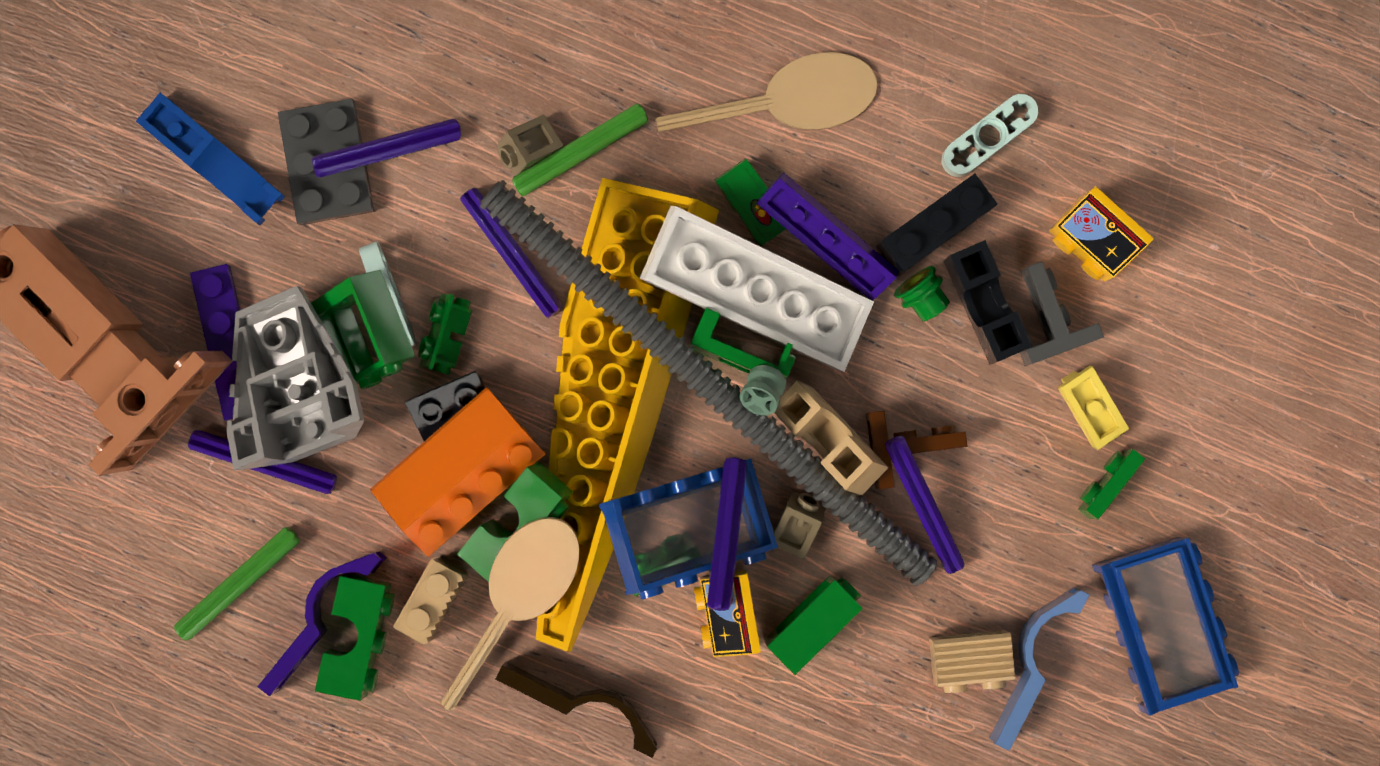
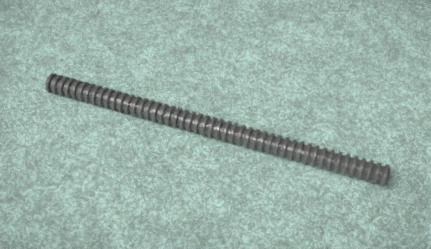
M504 180L498 181L481 200L480 207L483 210L487 207L491 211L489 215L492 218L497 216L500 219L499 224L501 226L505 224L509 226L508 232L510 234L517 233L520 236L518 240L521 243L526 241L529 244L528 249L530 251L535 249L540 260L545 258L548 261L546 265L549 268L552 266L557 268V275L561 276L564 274L567 277L565 281L568 284L573 282L578 293L583 291L585 293L584 298L587 301L592 299L595 302L594 307L596 309L600 307L604 309L603 315L606 317L612 316L614 318L612 322L615 325L620 323L623 326L621 330L624 333L630 332L632 334L631 339L634 342L639 340L641 342L640 347L643 350L646 348L651 350L650 356L653 358L659 357L658 362L662 366L667 364L669 366L668 371L671 374L676 372L678 374L677 379L680 382L685 380L687 382L686 387L689 390L694 388L697 397L701 398L703 396L706 398L705 404L708 406L714 405V411L717 414L722 412L724 414L723 419L726 422L731 420L733 422L732 427L735 430L740 428L742 430L741 435L744 438L749 436L752 445L758 444L760 452L763 454L769 453L768 458L771 461L777 460V466L780 469L786 468V474L789 477L795 476V482L798 485L804 484V490L807 493L813 492L815 500H822L823 507L831 508V513L834 516L840 515L839 520L843 524L849 523L848 528L852 532L858 531L857 536L861 540L867 539L866 544L869 547L875 546L877 554H884L885 561L888 563L893 562L892 566L896 570L902 569L901 574L905 578L911 577L910 582L914 586L922 584L929 579L937 565V560L933 556L928 557V552L925 549L919 550L920 545L916 541L910 542L911 537L907 533L901 534L902 529L899 526L893 527V521L889 518L884 519V513L880 510L875 511V505L871 502L866 503V498L863 495L857 496L856 493L846 491L821 464L822 459L819 456L813 457V451L810 448L804 449V443L801 440L795 441L793 433H786L785 426L782 424L776 425L777 420L773 416L768 418L767 415H757L748 411L740 401V387L737 384L732 386L730 384L731 379L728 376L723 378L720 369L714 370L712 368V362L709 360L703 361L704 356L700 352L695 354L693 352L694 347L691 344L686 346L684 344L685 339L682 336L677 338L675 336L676 331L673 328L668 330L666 328L667 323L664 320L659 322L656 319L658 315L655 312L650 314L647 311V305L638 304L639 298L636 296L630 297L628 295L630 291L626 287L621 289L619 287L620 282L617 279L612 281L609 278L611 274L608 271L603 273L600 270L601 265L599 263L594 265L590 262L592 260L590 255L584 256L581 254L582 248L579 246L577 248L573 247V241L570 238L565 240L562 237L564 233L561 230L556 232L553 229L554 224L552 222L547 224L543 220L545 216L542 213L537 215L533 212L535 210L533 205L529 207L525 205L526 199L523 197L517 198L514 195L516 191L513 188L509 191L505 187L507 183Z

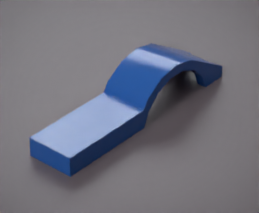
M161 92L136 120L139 125L184 163L232 200L258 225L261 226L265 221L263 216L277 200L281 202L285 197L264 177Z

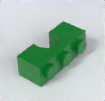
M540 462L526 467L504 495L518 512L519 524L516 531L523 525L539 518L555 517L560 519L570 507L566 501L573 491ZM492 519L480 525L457 554L489 582L491 569L499 550L515 531L503 528Z
M349 574L339 577L331 614L345 617L352 621L357 628L358 640L352 651L342 652L330 649L323 653L315 692L358 701L367 697L368 692H374L379 670L373 669L376 654H382L387 637V632L381 631L384 616L391 615L395 600V594L390 593L392 583Z

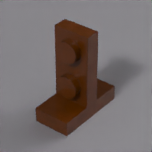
M885 410L866 413L870 448L889 467L875 481V489L895 488L892 462L885 447V443L888 441ZM954 425L931 428L932 436L917 438L916 430L893 433L894 437L903 436L912 454L968 447L966 431L955 433Z

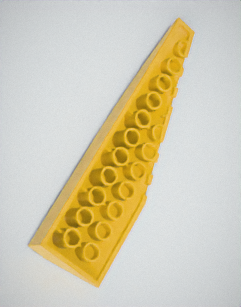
M602 178L581 254L584 256L590 255L592 257L590 262L594 265L599 263L601 265L600 270L603 273L608 271L611 274L609 278L612 281L617 279L620 282L619 287L621 289L626 287L630 291L628 293L630 297L636 296L639 298L638 304L647 305V311L650 314L655 312L658 315L656 319L659 322L664 320L667 323L666 328L668 330L673 328L676 331L675 336L677 338L683 337L692 303L640 279V276L670 206H677L714 225L719 210L698 199ZM573 282L570 286L559 326V337L563 338L562 354L557 356L556 372L560 373L559 393L554 394L553 410H557L556 428L551 432L549 471L573 491L566 501L570 507L560 519L567 522L577 535L579 561L575 576L565 594L553 607L537 616L536 640L567 652H571L614 549L606 520L599 504L634 494L672 375L668 371L669 366L667 364L662 366L658 362L659 357L653 358L650 356L651 350L648 348L643 350L640 347L641 342L639 340L634 342L631 339L632 334L630 332L624 333L621 330L623 326L620 323L615 325L612 322L614 319L612 316L606 317L603 315L604 309L601 307L596 309L594 307L595 302L592 299L587 301L584 298L585 293L583 291L578 293Z

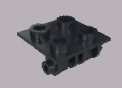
M474 371L406 400L405 404L423 441L428 439L484 390L485 385L481 376Z

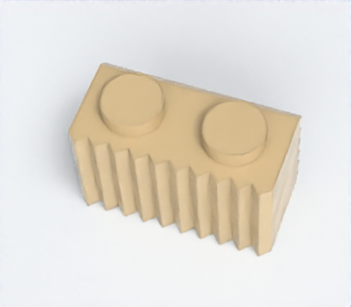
M439 557L431 558L393 628L421 644L434 640V635L438 633L437 628L442 626L441 621L446 619L445 614L449 613V607L453 606L452 601L457 599L456 594L461 592L460 587L464 586V580L468 579L467 573Z
M999 630L929 637L933 683L937 687H944V693L967 691V684L982 683V689H999L1006 687V680H1015L1010 632Z

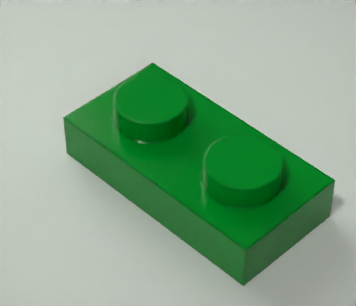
M1126 449L1122 453L1116 451L1104 465V469L1107 472L1099 483L1093 481L1082 493L1080 499L1084 502L1078 510L1089 519L1099 520L1144 462L1145 458L1134 449Z

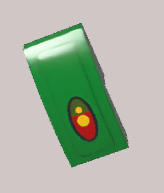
M746 158L714 179L732 209L738 213L759 246H763L786 230L785 227L756 204L760 196L768 188Z

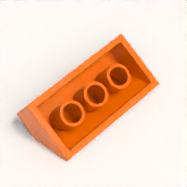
M486 387L370 488V491L402 532L429 557L515 482L526 467L540 460L545 455V452L535 438Z

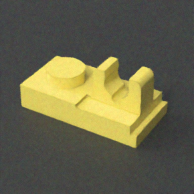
M1089 365L1079 373L1072 371L1061 379L1063 384L1058 386V390L1093 448L1099 450L1129 430L1093 366Z

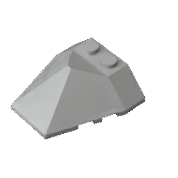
M300 286L292 287L235 313L232 361L237 362L235 384H230L229 397L234 398L233 421L227 422V437L234 470L239 471L295 462L356 438L365 421L357 383L303 288Z

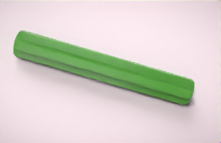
M640 104L631 106L514 176L512 179L514 186L521 196L529 194L646 124L648 121L646 112Z
M289 527L279 531L174 625L176 633L185 641L192 639L299 544L300 538L295 531Z

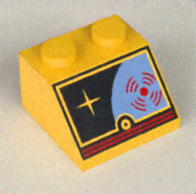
M1096 186L1080 196L1049 230L1055 236L1052 240L1060 250L1068 255L1071 253L1076 255L1083 262L1081 267L1089 276L1095 280L1101 278L1104 282L1114 278L1154 239Z
M745 570L735 571L731 607L725 611L708 608L707 597L710 576L700 577L701 586L694 587L697 610L705 609L708 624L700 626L704 649L712 647L713 657L761 653L747 572Z

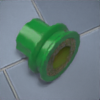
M928 266L916 272L894 292L895 298H901L902 307H912L922 322L936 317L950 303L939 287L943 282V278L935 275L936 269L934 266Z

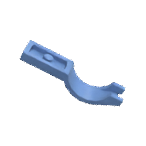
M1072 588L1035 611L1023 625L1018 641V649L1024 671L989 737L996 745L1010 751L1046 681L1037 670L1033 658L1034 639L1041 626L1054 616L1067 612L1080 613L1089 594Z

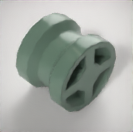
M759 365L752 368L747 377V384L744 385L740 393L742 405L748 411L757 415L764 416L774 413L780 403V396H782L786 388L784 375L771 366Z

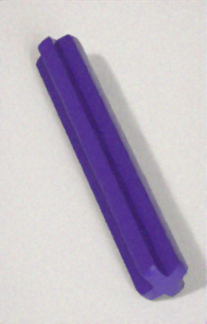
M450 119L316 155L312 158V166L316 176L321 178L454 142L462 136L460 125L456 119Z
M472 188L460 197L461 202L544 316L549 318L559 312L562 304L506 227L499 224L500 219L497 216L492 218L489 215L491 211L487 207L484 210L480 207L481 200L484 197L478 189Z
M194 430L188 442L190 450L232 463L228 439L201 430ZM298 462L251 469L324 494H331L337 481L335 474Z
M896 436L885 443L886 450L945 571L948 574H952L963 569L965 566L963 558L903 436Z
M736 457L727 458L724 461L707 597L708 608L717 611L729 610L731 607L747 470L746 461Z

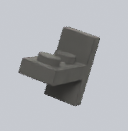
M1043 262L1021 270L1048 341L1020 352L1024 366L1104 338L1099 323L1069 333L1067 326L1071 325L1069 313L1064 304H1058L1054 294V290L1057 289L1055 277L1050 268L1045 269Z

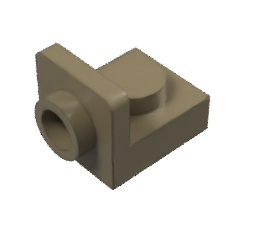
M543 114L507 131L498 143L497 148L503 165L516 176L529 166L563 148V144Z
M791 491L786 507L773 531L778 548L801 559L805 558L823 522L826 510L819 500H815L812 495L807 493L799 494Z

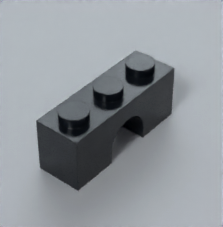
M974 173L881 240L877 247L886 260L899 270L898 276H901L945 242L990 212L998 203L976 173Z
M986 240L949 255L943 260L989 365L1033 347L1018 312L1011 310L1003 296L998 279L1001 274Z

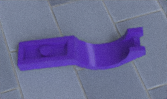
M379 551L332 568L315 581L306 598L305 619L307 626L257 686L268 696L277 693L325 635L327 629L321 618L320 604L324 590L333 579L343 573L357 572L367 576L370 573L374 574L387 558Z

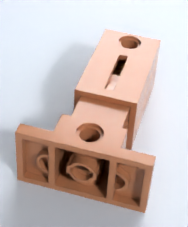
M13 224L0 231V322L59 381L74 380L99 405L92 415L113 436L107 437L96 447L95 453L97 455L88 464L89 467L98 476L132 470L233 361L223 351H189L180 359L177 357H161L137 333L144 324L49 229Z

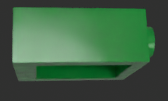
M381 270L351 276L311 302L361 390L378 385L383 382L382 378L404 370L402 363L415 356ZM354 304L358 306L379 358V361L375 363L372 361L351 309V306Z
M828 576L764 639L766 646L796 675L863 609L856 602L861 595L846 579L840 577L836 581L831 576Z

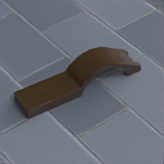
M508 662L501 666L495 680L565 715L576 706L588 702L608 703L620 709L630 721L634 733L633 749L653 758L657 750V742L633 705L617 693L596 689L582 691L574 696Z

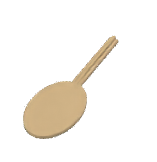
M836 52L811 54L796 59L781 68L769 82L766 94L763 96L655 118L659 133L769 110L774 118L793 128L803 130L828 129L849 122L870 105L876 94L877 79L870 66L854 56Z
M555 517L533 520L515 531L499 550L489 577V595L497 614L441 700L440 704L444 706V709L454 710L510 620H528L543 614L553 607L569 588L578 566L579 542L573 528L564 520Z

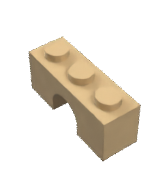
M796 381L780 398V403L774 414L795 436L808 442L824 458L821 464L846 491L863 495L889 468L814 388Z

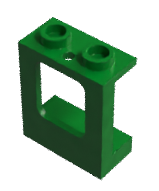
M708 308L705 309L691 341L695 352H700L704 356L747 374L756 366L766 365L779 370L785 379L788 377L796 359V356L790 354L792 344L787 343L777 365L764 361L713 339L712 336L719 322L720 313Z

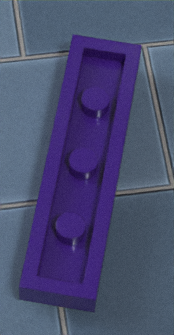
M784 172L758 199L757 205L868 299L873 301L897 278L898 269Z
M228 264L191 272L190 277L207 350L223 351L232 360L235 313L240 311L231 267ZM233 361L215 380L224 421L233 420L234 398L229 397L230 384H235L236 361Z

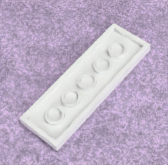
M670 206L640 276V279L704 309L708 308L720 313V316L784 346L790 343L793 345V350L842 372H845L874 301L677 206Z

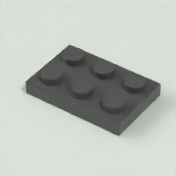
M347 99L278 112L297 224L306 225L374 212L366 165L321 178L316 176L312 166V158L316 155L362 143L355 101Z

